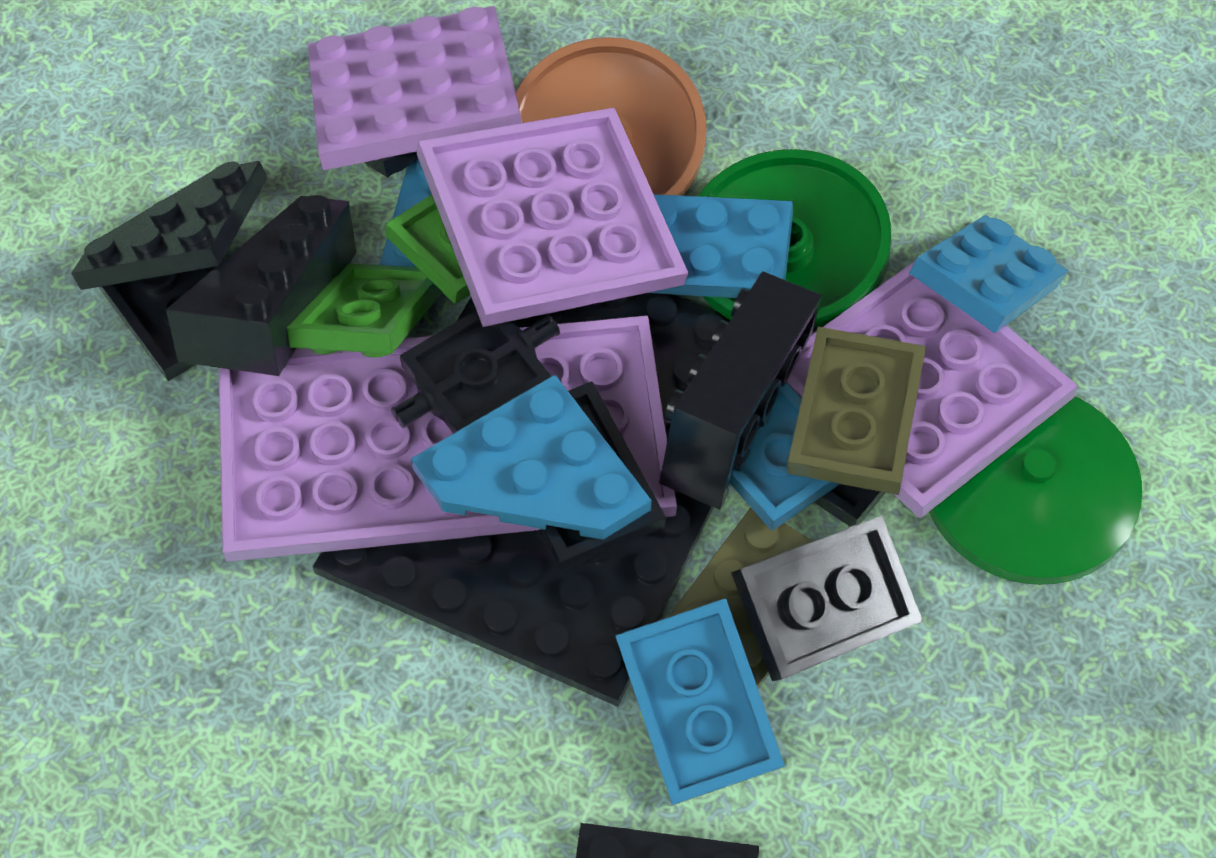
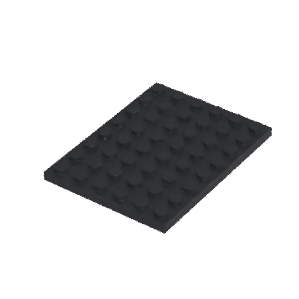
M643 293L509 321L519 328L533 325L548 314L552 317V321L555 320L557 324L648 316L663 419L673 393L677 389L685 392L688 387V376L698 355L708 356L710 353V343L720 321L730 322L729 319L717 311L673 294ZM470 297L457 321L476 311L472 297ZM664 421L666 438L668 440L671 423ZM674 490L677 505L676 516L666 517L664 528L564 571L560 570L541 530L321 552L313 565V570L315 574L618 707L630 683V678L616 635L660 620L714 507Z

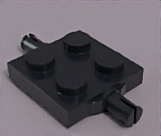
M476 310L400 355L401 367L417 386L418 393L391 408L395 420L399 422L400 427L405 428L408 424L431 412L434 416L443 420L454 434L552 376L537 359L535 348L560 335V329L556 321H552V317L548 314L524 330L509 321L483 327Z

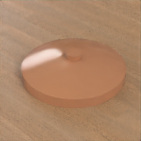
M614 37L592 38L569 44L541 60L527 74L516 91L522 123L615 108L653 194L684 196L698 175L705 153L707 132L705 111L700 95L689 76L675 61L649 45L634 40Z

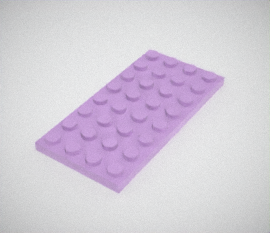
M648 316L557 324L560 329V335L535 348L537 359L551 376H557L567 391L591 381L594 383L665 516H676L677 505L674 490L659 484L667 438ZM431 336L404 339L392 354L376 358L366 357L361 352L337 351L331 354H316L311 349H296L280 376L219 368L222 547L226 562L540 529L500 522L499 516L467 511L465 516L443 512L413 470L412 457L453 434L444 421L434 416L431 412L408 424L405 428L400 427L399 422L395 420L391 412L392 407L418 393L417 386L401 367L400 355Z

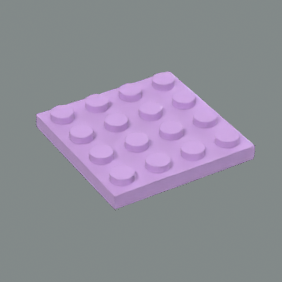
M495 6L485 8L469 7L456 14L441 17L425 16L407 24L392 27L376 26L363 33L343 37L336 35L327 36L318 42L308 44L318 155L323 171L417 152L418 142L421 140L522 123Z
M615 108L418 142L417 157L483 327L684 285L688 271Z
M914 261L826 324L824 328L926 346L899 495L894 494L920 519L1072 400L1078 385L1007 325L996 333L992 332L909 274L915 263ZM816 332L810 336L787 381L788 385L801 399Z

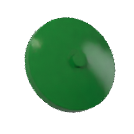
M782 149L759 153L742 159L721 171L697 196L793 202V219L785 280L822 295L813 330H817L818 327H824L878 288L886 273L891 254V222L886 204L876 187L865 175L838 158L820 152L799 149ZM702 296L718 313L729 320L732 319L731 312L736 298Z
M1074 396L1067 404L930 510L929 514L945 540L961 556L980 569L995 576L1024 584L1049 585L1065 583L1080 579L1100 569L1114 558L1124 546L1136 525L1141 509L1142 480L1140 469L1129 443L1119 429L1095 407Z

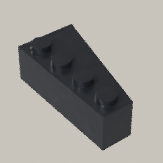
M321 195L300 196L168 307L166 312L178 362L280 376L296 348H290L287 327L348 263L350 264L357 253L349 201L328 199Z
M764 271L761 272L750 290L744 287L740 290L732 308V319L730 322L720 321L710 343V353L708 356L698 355L690 370L687 380L688 387L685 392L677 389L668 403L664 421L671 423L659 484L718 510L721 509L729 494L728 486L732 470L741 471L749 456V447L754 439L758 425L764 427L778 396L780 386L784 387L812 335L822 298L821 294Z

